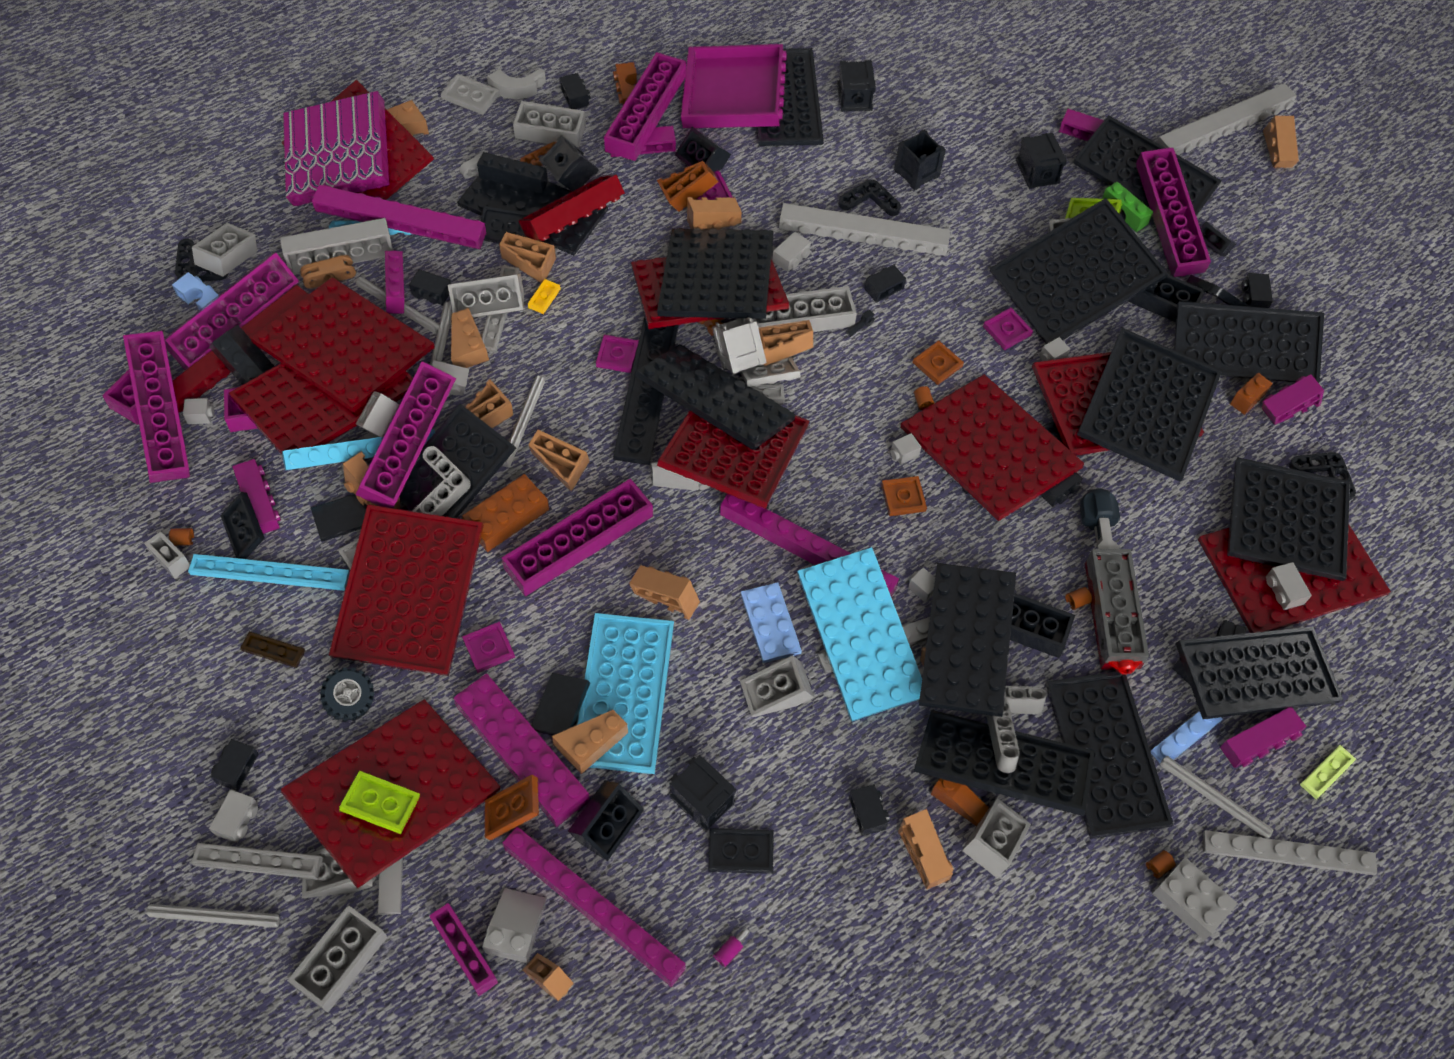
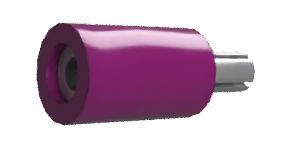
M744 928L736 938L730 936L713 955L715 960L723 967H726L743 948L741 943L750 932Z

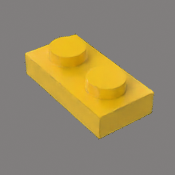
M544 279L528 302V308L544 314L561 290L560 285Z

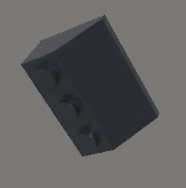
M691 127L676 151L675 156L688 166L704 161L715 172L724 167L731 154L708 136Z
M239 325L226 331L209 346L242 385L275 367L264 353L252 343L251 339Z
M604 780L568 832L580 844L608 861L642 814L644 808L619 783Z

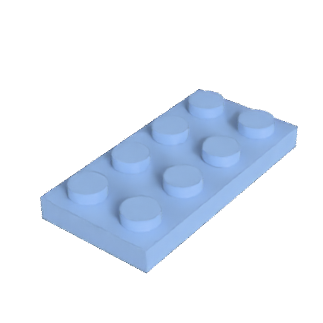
M779 583L741 591L743 604L763 663L801 654L802 650Z

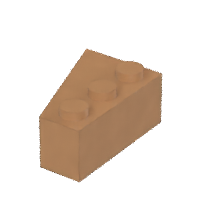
M1274 116L1263 129L1273 168H1293L1299 161L1294 116Z
M506 232L499 244L501 257L541 284L547 278L556 260L554 245Z
M540 430L536 431L528 444L532 454L570 491L573 490L590 462L587 452Z
M640 565L629 583L634 594L656 605L658 602L669 606L667 610L671 612L677 610L685 615L684 618L687 620L691 618L700 603L691 581L687 577H678L667 571H658L653 567Z
M927 809L903 818L898 833L926 889L950 880L953 875V867L946 858Z

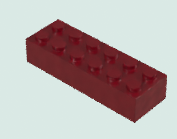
M617 174L602 175L518 220L526 238L544 241L550 237L549 234L563 231L564 226L576 224L582 216L586 218L592 215V211L595 209L601 210L607 206L606 203L618 201L625 192Z

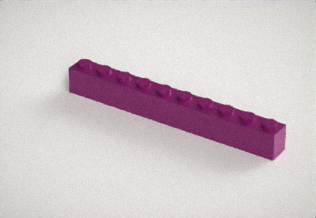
M318 185L312 200L317 212L360 222L386 218L388 228L471 248L481 249L486 235L485 223L479 220H470L462 216L449 215L445 212H435L428 208H418L414 205H405L397 201L384 200L380 197L366 196L363 193H353L346 189H336L329 185Z
M727 494L721 503V516L814 565L851 554L768 509L738 499L730 494ZM881 569L892 597L897 589L899 578Z
M516 827L504 840L503 846L506 852L670 987L674 985L686 970V963L519 827Z

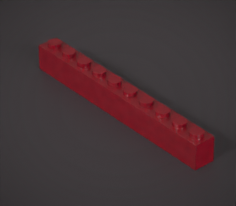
M298 285L294 286L241 327V329L249 338L309 294ZM212 350L172 381L178 413L183 412L185 399H199L208 389H212L217 382L230 374V370Z

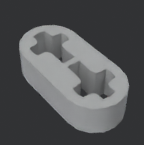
M482 154L464 162L460 166L459 171L464 178L468 179L478 174L477 162Z

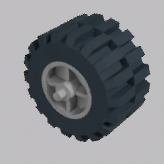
M342 667V670L336 669L333 674H329L326 680L323 681L320 692L322 707L335 720L339 721L340 719L343 722L357 720V718L364 716L371 707L374 698L373 683L370 682L368 675L365 676L363 671H357L356 668L347 669V667Z

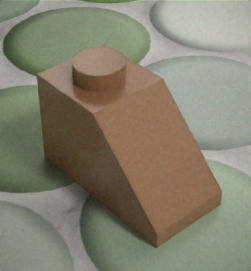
M539 953L523 969L524 973L558 1001L567 994L569 988L574 984L558 965Z

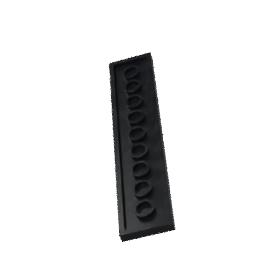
M644 315L613 460L650 465L665 395L635 377L638 369L675 347L679 325L648 329Z

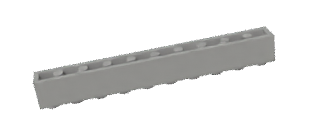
M1282 84L1161 135L1157 143L1165 148L1173 147L1177 155L1184 152L1188 153L1196 147H1202L1210 141L1214 142L1222 136H1228L1231 132L1240 131L1243 127L1251 126L1259 120H1265L1273 114L1277 115L1280 111L1289 110L1294 105L1297 95L1286 84Z
M783 203L779 229L785 231L814 234L820 237L827 236L852 242L858 241L870 245L895 247L920 253H932L938 256H946L951 231Z

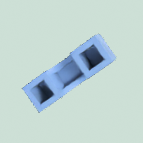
M189 272L172 284L176 295L189 304L195 299H200L196 302L199 310L219 295L210 285L206 286L198 276L194 277Z

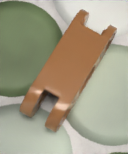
M341 255L304 265L300 269L304 286L308 289L319 287L332 277L338 281L353 278L356 275V270L352 266V258L348 255Z

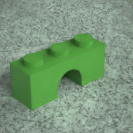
M1116 182L1105 189L1102 199L1122 200L1121 209H1123L1126 215L1125 222L1135 232L1149 224L1153 211L1120 183Z

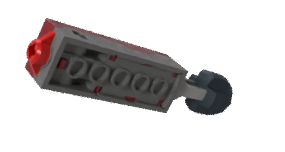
M1096 488L1088 491L1080 501V514L1082 524L1088 526L1090 530H1095L1097 549L1091 550L1085 562L1088 589L1092 596L1091 609L1101 670H1117L1121 674H1130L1135 669H1141L1149 657L1131 549H1119V545L1112 540L1110 527L1115 526L1120 521L1119 506L1115 496L1106 489Z

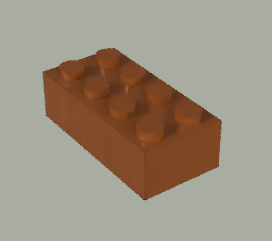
M523 474L462 515L463 520L483 523L480 545L489 552L549 511L548 499Z

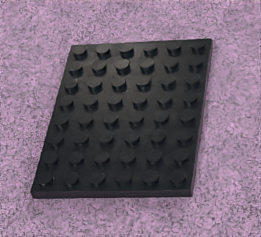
M1106 198L990 267L992 275L1045 344L1058 337L1062 340L1068 338L1168 276L1166 270Z
M672 229L657 310L658 316L749 317L751 319H766L773 230Z
M1121 328L1077 435L1181 482L1222 371L1125 328Z

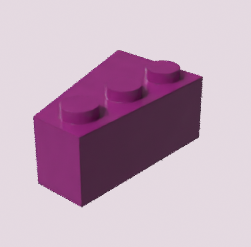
M1311 374L1307 377H1300L1293 385H1287L1279 393L1267 396L1263 401L1262 410L1273 424L1276 425L1294 417L1293 414L1300 410L1304 413L1308 411L1307 407L1312 405L1320 406L1324 389Z

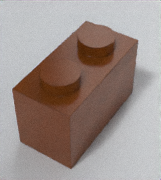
M1257 373L1236 393L1230 405L1245 415L1267 394L1273 383L1260 373Z

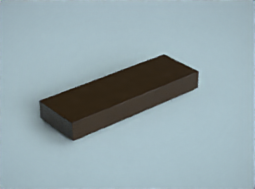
M251 631L248 632L240 647L241 651L294 668L298 667L305 653L304 648Z

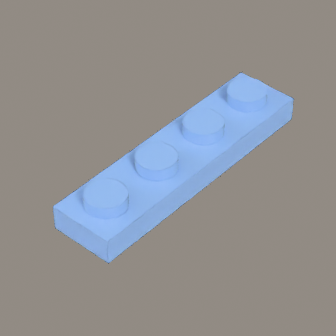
M1199 711L1151 750V754L1159 763H1161L1165 756L1175 760L1223 719L1221 717L1202 719Z

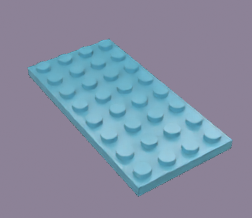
M873 548L799 570L797 572L851 722L919 700L922 677Z
M595 613L585 680H588L590 685L579 711L577 725L614 710L627 723L628 734L589 768L655 774L674 621Z

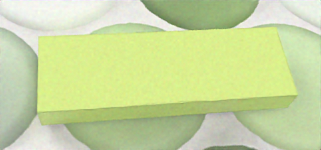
M1339 745L1300 785L1317 799L1356 758Z

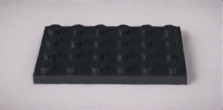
M459 404L423 446L399 496L400 502L413 511L444 480L423 458L424 450L427 447L434 446L470 480V488L442 515L444 517L458 518L515 451L516 447L463 405ZM449 467L445 468L444 472H447ZM459 479L456 485L460 484L462 479ZM448 492L443 495L442 499L447 497ZM434 506L429 509V512L433 511Z

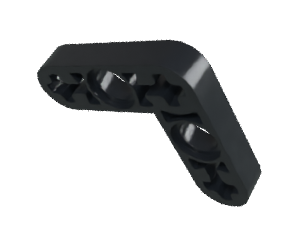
M867 180L839 198V207L842 210H850L869 198L890 216L898 215L901 209L900 202L876 180ZM860 193L863 197H857L855 194ZM884 196L886 200H880L878 197Z
M186 238L178 243L175 275L178 280L184 274L183 269L194 277L198 276L202 281H220L228 277V274L221 276L194 265L192 251L194 242L191 239ZM183 259H190L187 263L181 262ZM206 271L204 275H198L199 272Z
M1190 275L1186 281L1205 290L1206 293L1215 296L1227 305L1248 307L1246 303L1213 283Z
M1330 452L1295 456L1289 464L1290 469L1309 473L1327 471L1329 477L1336 478L1335 474H1340L1344 477V480L1350 481V501L1356 494V489L1345 461L1339 453ZM1312 460L1318 461L1320 466L1313 465Z

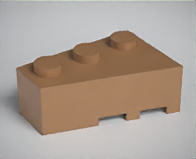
M412 100L387 109L412 136L421 133L424 135L429 134L426 119Z
M687 197V221L691 229H721L741 223L742 212L736 198L707 200V197H702L701 200H693L692 197Z
M469 308L452 313V364L468 368L488 361L489 357Z
M809 320L758 328L767 362L764 364V367L813 348V329Z
M490 379L486 382L483 390L476 394V398L465 407L491 428L513 416L511 402Z
M362 451L343 463L344 486L348 492H353L354 494H356L369 468L364 461L365 455ZM356 496L358 501L362 505L366 504L378 506L368 500ZM398 498L393 509H400V498Z
M611 710L552 736L553 745L582 774L628 734V725L614 710Z

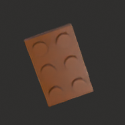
M530 775L485 800V838L493 840L539 815L538 778L536 776Z

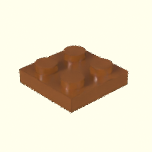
M937 341L913 359V364L937 385L962 368L964 364L960 358L940 341Z
M919 476L882 481L881 486L889 516L926 512L927 506Z

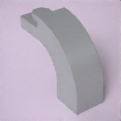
M542 68L522 78L510 77L501 69L487 76L488 86L499 89L500 96L509 99H523L537 94V88L542 87L546 83L545 71Z

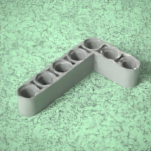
M430 446L424 450L423 458L444 480L412 512L442 516L470 488V480L438 448ZM449 467V470L444 472L445 468ZM462 479L461 483L456 485L457 481ZM448 492L447 497L442 499L443 495ZM434 506L433 511L429 512V509Z
M1006 686L1003 716L986 715L998 769L1004 773L1015 771L1019 757V748L1011 713L1040 714L1043 711L1047 696L1045 690L1040 687Z

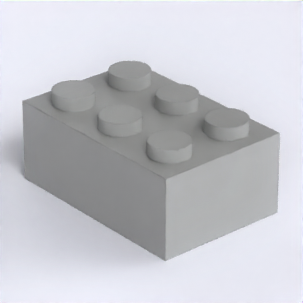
M226 223L192 246L194 264L218 275L225 276L257 252L256 236L251 232Z
M1186 857L1152 893L1203 940L1213 934L1238 904Z

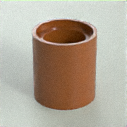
M922 386L914 391L920 410L935 404L929 387Z
M192 528L170 529L169 540L175 546L193 545V542H191L192 538H194Z
M1086 587L1074 590L1065 596L1066 602L1070 603L1072 610L1092 602L1091 593Z
M1165 850L1146 862L1147 869H1151L1154 873L1153 876L1157 879L1176 866L1174 858Z

